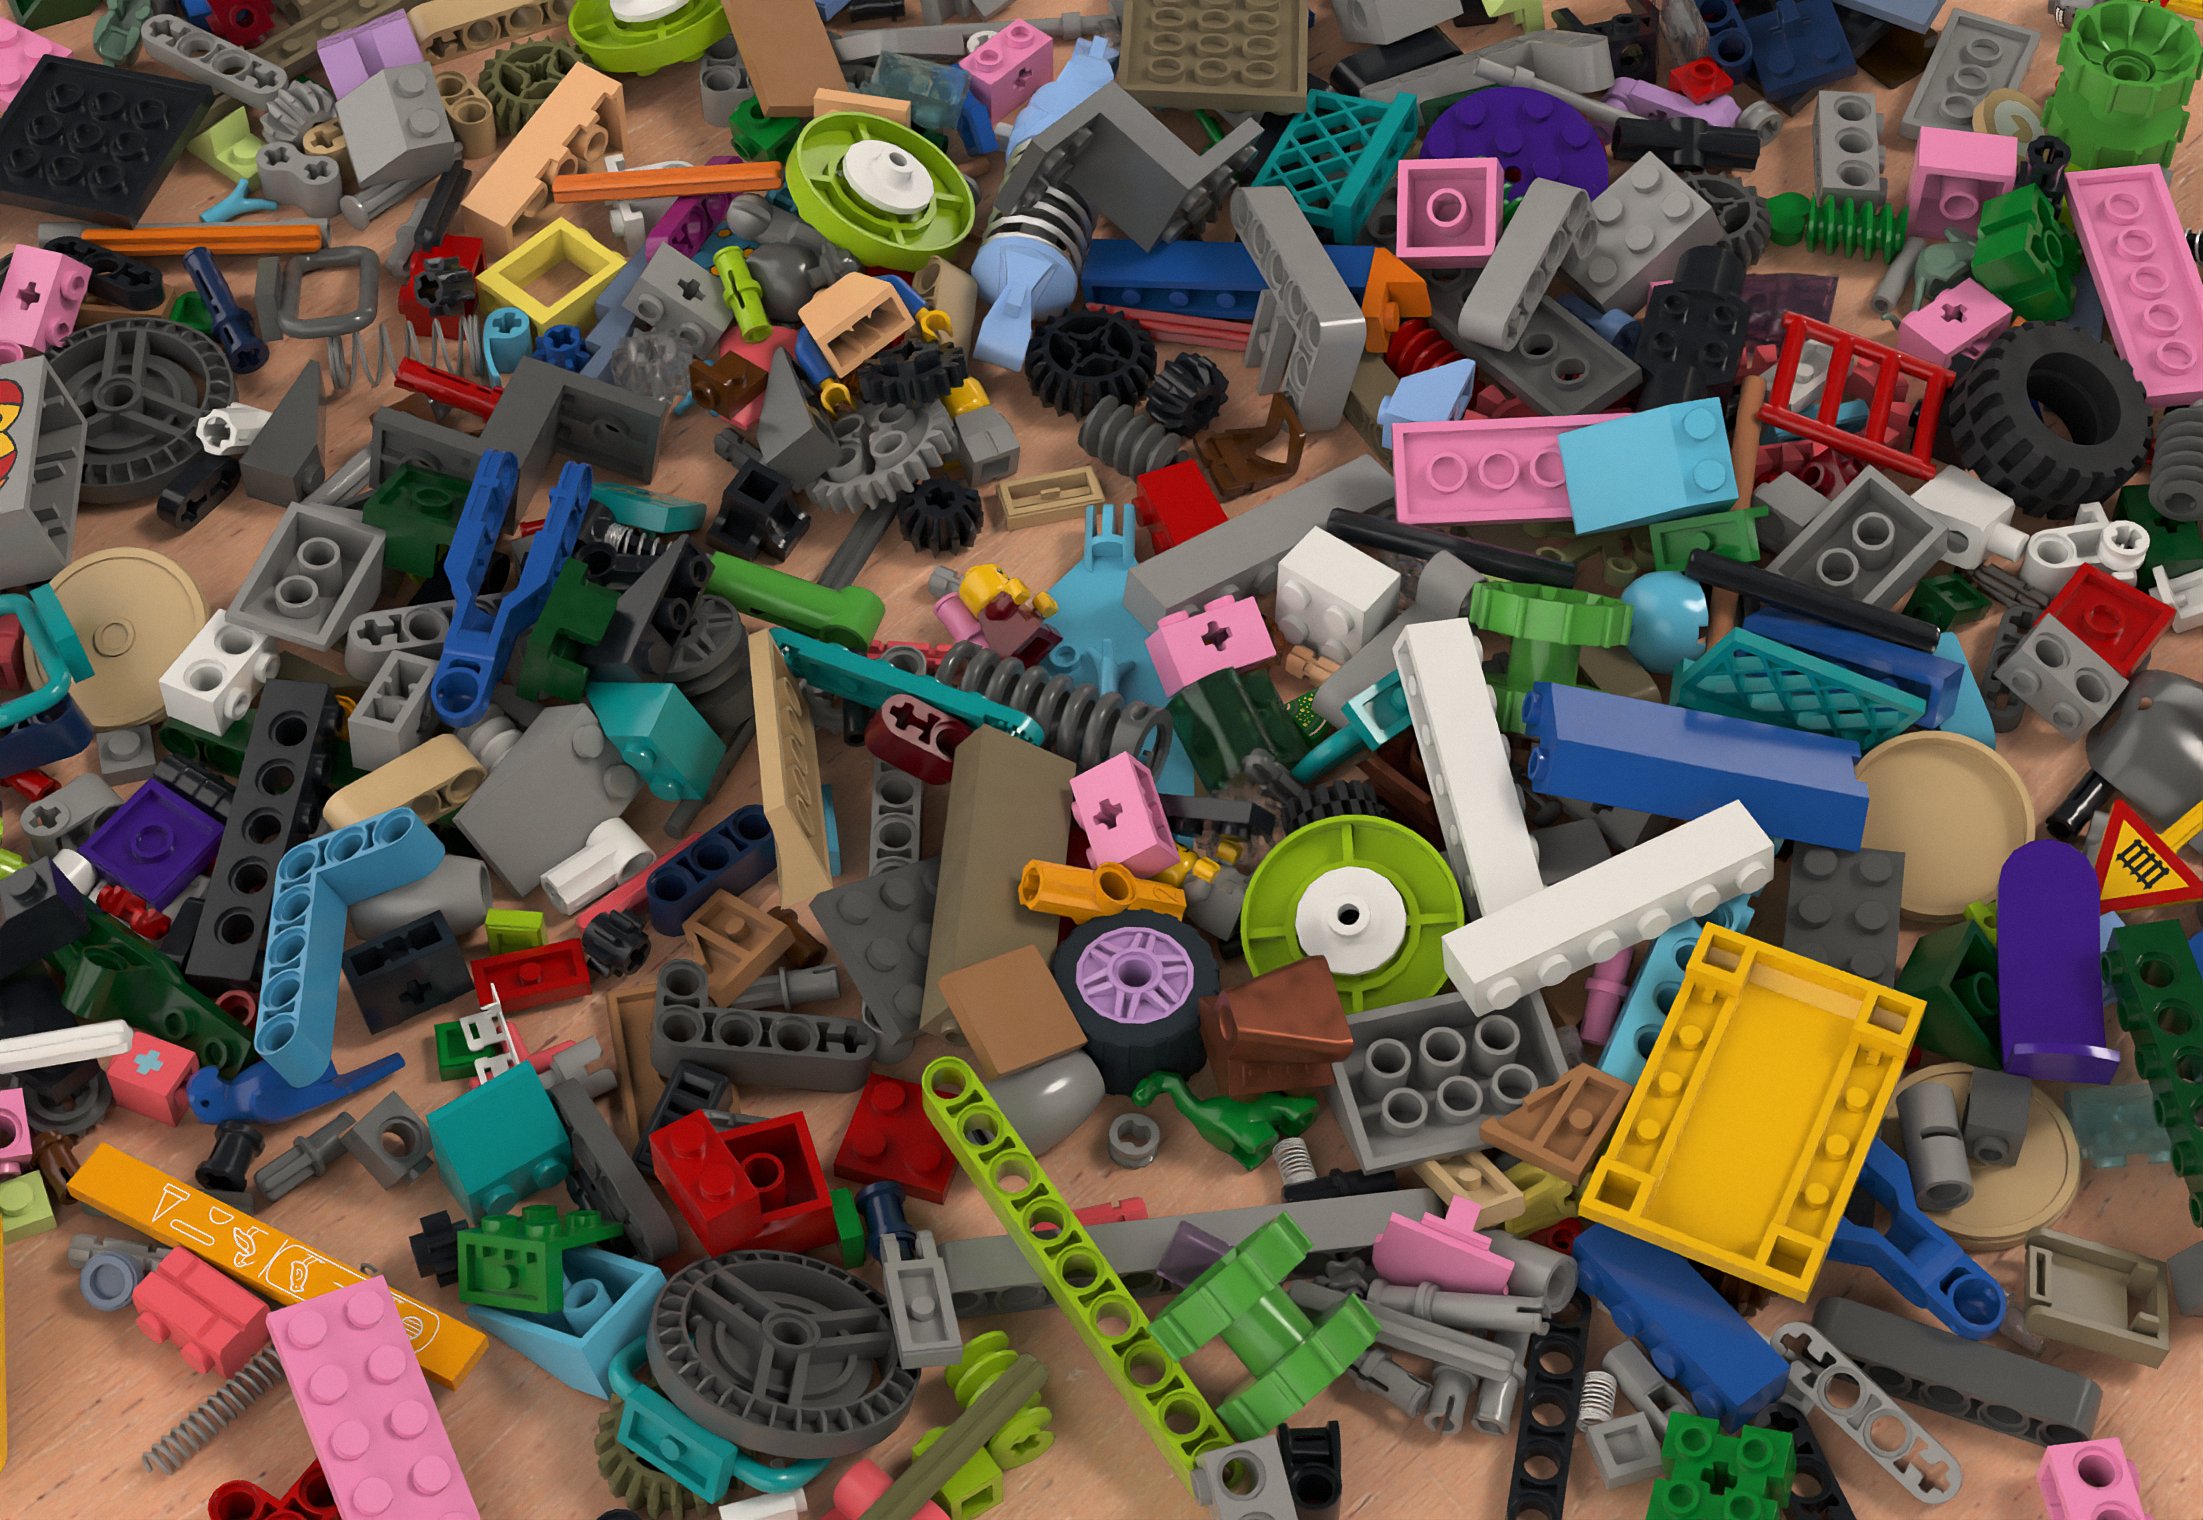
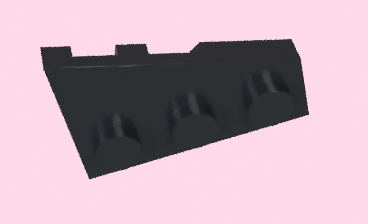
M41 959L0 980V1040L79 1027L71 1011L62 1004V995ZM97 1058L11 1073L57 1105L102 1070Z

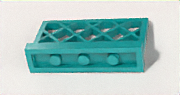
M1310 89L1307 94L1306 113H1296L1250 187L1286 186L1309 224L1332 228L1335 243L1353 245L1396 172L1398 160H1403L1418 134L1417 95L1399 92L1391 104ZM1317 107L1336 111L1319 118L1314 114ZM1367 117L1381 119L1380 121L1364 126H1361V124L1358 122V120ZM1344 124L1350 128L1348 131L1332 136L1327 131ZM1316 134L1319 137V140L1300 145L1297 139ZM1358 142L1364 146L1363 149L1347 154L1341 149ZM1326 152H1330L1334 157L1315 164L1310 158ZM1297 161L1303 166L1283 173L1280 169L1281 166ZM1344 170L1348 175L1330 182L1324 177ZM1312 179L1317 185L1298 192L1293 187V185ZM1325 198L1331 203L1327 210L1307 205Z
M1735 627L1696 662L1683 658L1674 666L1669 705L1859 742L1863 758L1876 746L1896 737L1925 714L1926 700ZM1740 649L1756 656L1735 658L1733 653ZM1780 671H1797L1804 675L1782 676ZM1767 672L1768 677L1744 678L1743 674ZM1844 689L1852 693L1829 694L1828 690ZM1814 691L1816 695L1792 696L1790 692ZM1891 707L1898 711L1876 712L1875 708ZM1862 709L1863 713L1838 714L1837 710Z

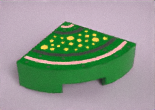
M1321 686L1282 705L1281 718L1310 751L1326 740L1332 726L1331 723L1312 711L1313 699Z

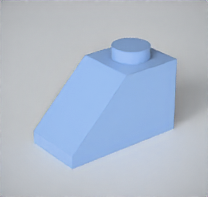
M1466 358L1403 377L1393 396H1384L1378 411L1377 424L1383 425L1381 447L1392 450V423L1460 420L1472 397L1476 361Z

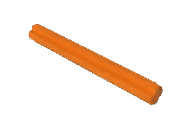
M771 161L558 175L554 178L552 192L557 203L567 204L770 191L783 188L785 173L781 162Z
M316 224L134 228V230L105 228L86 229L81 233V239L124 256L185 255L191 249L202 246L206 247L207 250L210 249L213 254L315 253L320 251L322 247V232L320 226Z

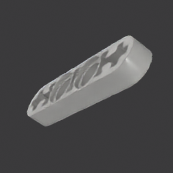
M169 14L153 16L146 20L141 27L140 32L147 54L152 58L258 110L269 111L266 103L274 101L278 97V89L287 91L290 87L286 72L281 67L176 16ZM198 50L209 51L201 57H188L189 54ZM229 68H244L241 72L233 75L222 74Z
M1795 1321L1782 1325L1774 1332L1770 1339V1346L1783 1359L1788 1351V1347L1783 1340L1788 1334L1794 1338H1800L1807 1334L1812 1340L1807 1349L1820 1363L1824 1361L1827 1352L1836 1359L1835 1364L1820 1373L1814 1387L1804 1379L1805 1376L1811 1374L1814 1370L1800 1359L1789 1364L1791 1370L1788 1379L1907 1490L1924 1503L1935 1505L1945 1503L1957 1495L1962 1487L1964 1475L1961 1464L1956 1457L1817 1328L1808 1323ZM1835 1374H1849L1859 1383L1861 1390L1860 1398L1851 1408H1837L1827 1398L1826 1384ZM1881 1416H1895L1905 1426L1906 1440L1902 1447L1895 1451L1882 1450L1872 1440V1425ZM1918 1437L1928 1444L1927 1449L1918 1453L1925 1461L1935 1465L1942 1460L1950 1468L1945 1478L1951 1485L1945 1492L1937 1486L1929 1492L1924 1490L1920 1483L1925 1475L1913 1462L1909 1463L1906 1472H1903L1895 1464V1461L1911 1452Z

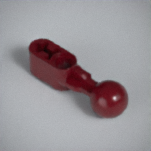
M897 694L889 697L868 723L864 731V740L869 751L879 759L926 783L940 786L951 783L955 748L973 732L963 722L910 695ZM938 747L944 749L950 757H947L944 754H942L939 751Z

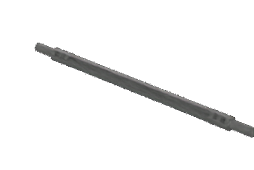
M916 479V480H915L914 482H912V483L917 484L918 481H919V479ZM901 489L896 492L895 502L891 503L885 497L880 499L878 506L874 510H871L869 504L866 506L816 584L837 591L852 585L897 515V507L900 503V498L905 496V490ZM790 630V631H792V632H795V633H798V634H801V635L810 637V638H812V639H815V640L817 639V638H814V637H811V636H808V635H805V634H802V633H799V632ZM755 714L737 727L717 735L727 746V749L704 799H681L663 827L664 832L669 837L676 840L682 839L702 806L713 801L757 732Z

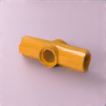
M1032 859L1023 868L1021 883L1018 886L1020 905L1028 906L1029 910L1071 917L1077 925H1083L1094 917L1111 916L1121 913L1125 909L1140 910V908L1151 909L1153 912L1161 914L1167 913L1177 917L1182 922L1183 912L1187 906L1183 889H1177L1173 884L1135 878L1127 868L1116 862H1104L1095 870Z

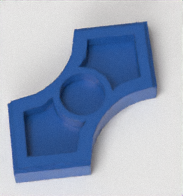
M959 63L932 71L930 76L943 117L949 119L957 129L968 156L972 158L998 150V144L986 105L980 103L969 90Z

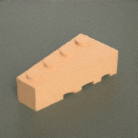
M577 61L460 204L465 235L483 238L484 248L503 258L553 223L575 204H559L555 201L552 184L556 176L606 172L604 157L623 154L625 159L630 154L622 83Z

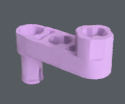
M1627 77L1617 78L1615 85L1607 89L1600 101L1649 120L1666 121L1669 118L1694 117L1708 121L1710 126L1736 128L1737 121L1742 114V110L1736 105L1734 99L1727 94L1720 95L1701 104H1695L1686 96L1642 80L1637 81ZM1594 119L1589 121L1604 145H1609L1614 127Z

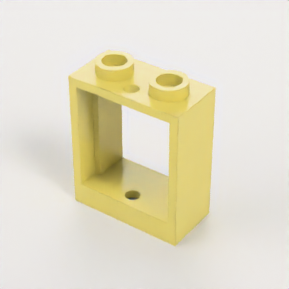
M560 217L475 277L481 312L488 316L494 310L504 307H513L524 311L529 318L533 349L537 351L535 338L537 336L543 337L544 333L553 326L570 325L574 328L579 327L581 335L596 324V299L628 262L619 252L610 251L594 240L585 229L577 228ZM565 258L592 276L549 308L522 290Z

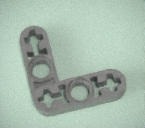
M882 30L830 41L839 65H862L881 60L943 61L965 57L962 32Z

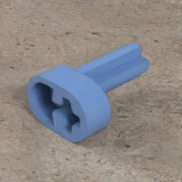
M1572 292L1567 296L1564 294L1559 296L1556 300L1557 303L1565 309H1571L1572 314L1578 319H1585L1586 325L1633 361L1642 330V325L1636 319L1621 309L1616 308L1603 315Z

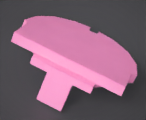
M1455 1194L1445 1219L1425 1212L1422 1220L1416 1222L1392 1212L1385 1232L1377 1234L1373 1244L1372 1262L1379 1278L1386 1279L1390 1285L1419 1287L1423 1281L1434 1282L1440 1286L1443 1292L1508 1295L1510 1289L1507 1286V1281L1512 1273L1515 1262L1490 1252L1489 1246L1492 1239L1473 1231L1482 1205Z

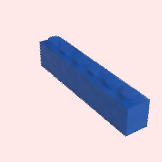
M1092 239L1080 278L1085 303L1095 302L1207 318L1254 319L1261 290L1270 289L1242 242L1174 241L1168 245L1163 240L1147 253L1134 240ZM1322 245L1361 309L1374 250L1378 247Z

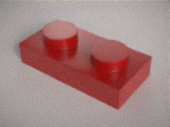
M580 938L470 961L480 1010L481 1007L494 1003L490 983H494L501 1003L502 1014L592 994L591 982Z

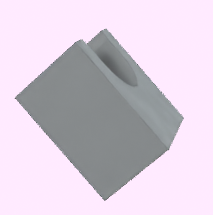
M1331 0L1343 42L1388 45L1464 14L1460 0Z

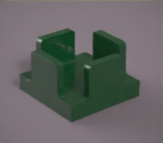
M402 463L363 506L362 523L379 527L386 531L385 566L410 574L432 578L437 572L440 544L451 546L473 481Z
M568 556L529 637L515 696L536 703L541 691H544L571 703L579 704L582 697L587 695L585 689L589 682H593L589 678L590 670L577 664L585 644L570 639L568 636L593 646H599L616 611L617 600L622 596L621 593L588 581L585 577L588 564Z

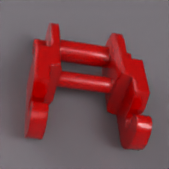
M106 885L97 896L96 905L100 909L130 923V928L134 932L150 940L161 939L167 935L171 927V918L152 908L146 911L147 905L145 900L118 885L114 889Z

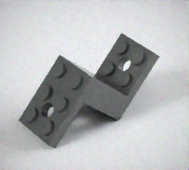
M1111 80L1030 141L993 205L1006 217H1009L1023 205L1028 209L1032 208L1043 197L1048 186L1052 185L1054 188H1058L1067 181L1141 248L1149 253L1163 240L1170 245L1184 231L1188 220L1196 224L1213 205V200L1221 204L1233 192L1238 184L1233 177L1237 171L1239 173L1244 171L1255 159L1259 150L1254 145L1265 129L1250 117L1207 152L1198 156L1115 81Z
M523 355L479 438L381 405L373 419L369 488L378 490L402 463L473 481L482 455L487 448L497 449L499 452L510 451L518 458V475L500 532L514 536L556 452L651 484L658 469L667 403ZM606 424L613 426L619 432L609 430L608 428H606ZM420 460L426 462L430 467L421 464Z

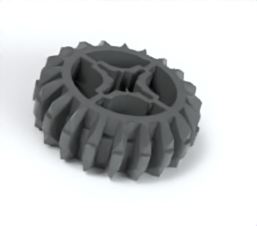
M1705 169L1702 170L1700 175H1693L1685 170L1681 179L1712 206L1723 230L1724 236L1713 246L1721 247L1735 254L1743 262L1746 271L1748 267L1757 265L1762 254L1765 253L1766 247L1769 245L1772 219L1771 212L1768 211L1766 206V198L1757 195L1756 186L1743 187L1741 177L1733 180L1725 178L1724 171L1717 176L1709 175Z

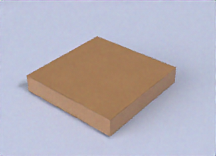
M1035 943L947 973L937 982L990 1083L1078 1051L1088 1042Z

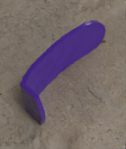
M2052 839L2030 841L2012 852L2001 868L1997 884V990L2004 1073L2038 1080L2110 1085L2121 1062L2119 1051L2106 1048L2102 980L2099 962L2101 954L2100 889L2097 873L2087 857L2070 844Z

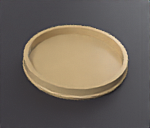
M109 548L93 552L76 560L60 571L49 584L75 630L95 675L76 684L71 676L72 683L68 692L92 723L96 733L127 729L144 724L152 726L164 720L168 715L159 679L213 617L203 591L195 578L180 563L165 554L146 548ZM24 633L23 654L25 670L35 692L45 686L49 678L26 633Z
M1946 731L1911 732L1896 736L1876 746L1854 767L1856 780L1867 782L1870 798L1861 848L1905 852L1900 917L1931 924L1965 921L1966 919L1962 913L1967 905L1981 900L1983 905H1987L1997 900V884L2003 864L2014 850L2030 841H2035L2034 809L2022 779L2002 756L1975 739Z
M1963 1062L1933 1065L1916 1071L1897 1083L1883 1117L1881 1141L1907 1163L1908 1171L1909 1166L1896 1106L1897 1096L1904 1089L1919 1083L1937 1082L1945 1084L1953 1091L1961 1127L1964 1100L1975 1066ZM2032 1083L2026 1136L2016 1166L1986 1164L1978 1161L1976 1158L1967 1157L1974 1188L1973 1198L1965 1205L1948 1211H1929L1918 1205L1917 1208L1948 1234L1962 1249L1993 1251L2025 1244V1236L2031 1228L2040 1226L2050 1229L2057 1223L2072 1202L2078 1189L2081 1176V1154L2070 1122L2059 1106L2044 1091Z

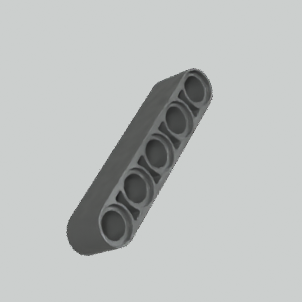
M1825 1297L1816 1304L1810 1325L1817 1328L1891 1397L2045 1448L2052 1445L2092 1440L2103 1398V1391L2098 1384L2087 1377L1975 1340L1965 1339L1959 1335L1846 1298ZM1808 1335L1806 1336L1801 1352L1804 1358L1823 1369L1836 1363V1359L1828 1352L1823 1362L1820 1363L1807 1349L1812 1340ZM1838 1373L1834 1375V1378L1859 1386L1857 1380L1849 1374Z

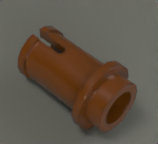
M776 906L766 913L788 925L796 941L783 954L798 969L816 967L824 961L828 951L827 947L813 937L798 922V915L794 910L790 908L781 910V906Z
M48 1130L39 1134L31 1141L33 1154L30 1165L34 1169H39L43 1172L62 1205L75 1204L78 1200L70 1196L66 1186L81 1167L71 1151L73 1148L72 1140L67 1135L60 1134L58 1130Z

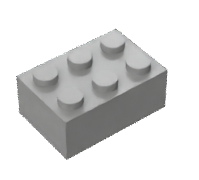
M1649 151L1591 202L1598 222V237L1590 256L1584 261L1565 256L1555 275L1580 299L1603 315L1616 308L1633 317L1647 305L1650 282L1673 280L1679 259L1685 251L1696 246H1713L1724 236V233L1712 206Z
M1869 464L1764 570L1890 610L1947 552L1949 527ZM1780 608L1782 611L1789 612V613H1792V614H1795V615H1799V616H1802V617H1805V618H1809V619H1812V620H1816V619H1813V618H1810V617H1807V616H1804V615H1801V614H1798V613L1791 612V611H1788V610H1785V609Z

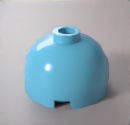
M1684 571L1646 573L1628 585L1620 598L1626 604L1634 605L1629 643L1625 647L1646 672L1673 675L1674 666L1683 658L1696 662L1705 652L1706 643H1697L1699 627L1708 626V610L1705 595L1697 580L1682 575Z

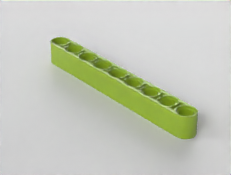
M943 1056L933 1060L926 1067L922 1075V1102L927 1117L1187 1491L1195 1499L1190 1480V1470L1197 1469L1195 1457L1204 1452L1235 1445L1236 1443L1179 1362L1174 1363L1146 1329L1151 1324L971 1067L964 1060L954 1056ZM943 1084H954L963 1090L958 1097L953 1099H943L938 1097L933 1091ZM985 1129L990 1131L996 1138L991 1143L982 1146L970 1143L965 1137L971 1131ZM1009 1175H1016L1022 1177L1028 1183V1186L1019 1192H1008L1003 1190L998 1185V1182ZM1041 1222H1050L1055 1224L1061 1230V1233L1051 1240H1042L1031 1232V1228ZM1074 1269H1083L1088 1271L1095 1281L1087 1287L1076 1288L1069 1285L1065 1281L1064 1276ZM1106 1317H1117L1122 1319L1129 1329L1119 1336H1109L1104 1334L1097 1324ZM1140 1365H1151L1161 1372L1163 1378L1153 1385H1143L1132 1377L1131 1371ZM1183 1413L1195 1421L1197 1428L1189 1434H1177L1167 1427L1165 1420L1173 1414ZM1229 1461L1225 1466L1229 1469L1232 1478L1224 1483V1485L1230 1492L1238 1495L1245 1472V1465L1238 1461Z

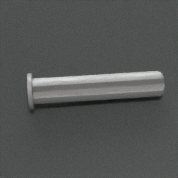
M453 136L455 141L454 163L455 160H460L463 157V145ZM438 174L369 186L355 196L346 195L340 199L341 211L346 220L355 229L363 231L369 227L370 219Z

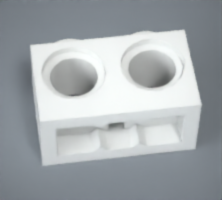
M219 608L159 679V685L168 716L221 737L234 721L240 720L245 715L250 702L265 685L266 678L274 679L276 677L281 660L274 636L225 622L224 615L226 611Z

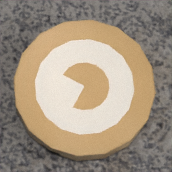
M2008 88L1994 90L1974 108L1972 120L1974 132L2018 137L2016 173L2018 172L2020 162L2027 161L2026 152L2029 143L2036 140L2039 136L2049 135L2047 128L2040 126L2043 110L2031 98L2018 90ZM2049 149L2044 151V162L2047 160Z

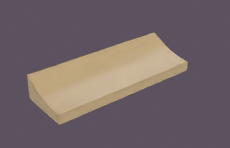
M768 628L748 635L763 807L764 814L774 833L782 910L833 888L812 708Z

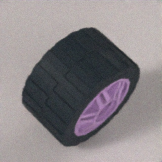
M1140 908V910L1125 909L1115 915L1094 917L1083 925L1079 924L1070 932V936L1062 941L1057 948L1056 958L1052 961L1050 972L1088 1040L1081 1049L1089 1055L1097 1066L1104 1081L1105 1093L1114 1096L1116 1094L1126 1095L1128 1098H1131V1094L1137 1084L1157 1070L1179 1073L1185 1082L1190 1081V1077L1195 1073H1199L1206 1065V1059L1208 1058L1199 1030L1201 1024L1198 1011L1199 997L1219 995L1220 970L1217 960L1213 957V950L1207 940H1203L1198 935L1196 929L1189 924L1182 923L1177 917Z

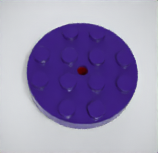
M1525 87L1486 89L1456 102L1430 128L1419 155V159L1477 158L1480 155H1484L1486 158L1497 157L1504 170V184L1507 182L1513 184V188L1507 197L1509 202L1519 196H1525L1528 188L1537 178H1544L1585 189L1591 202L1608 188L1609 173L1606 154L1598 135L1590 123L1576 109L1551 94Z

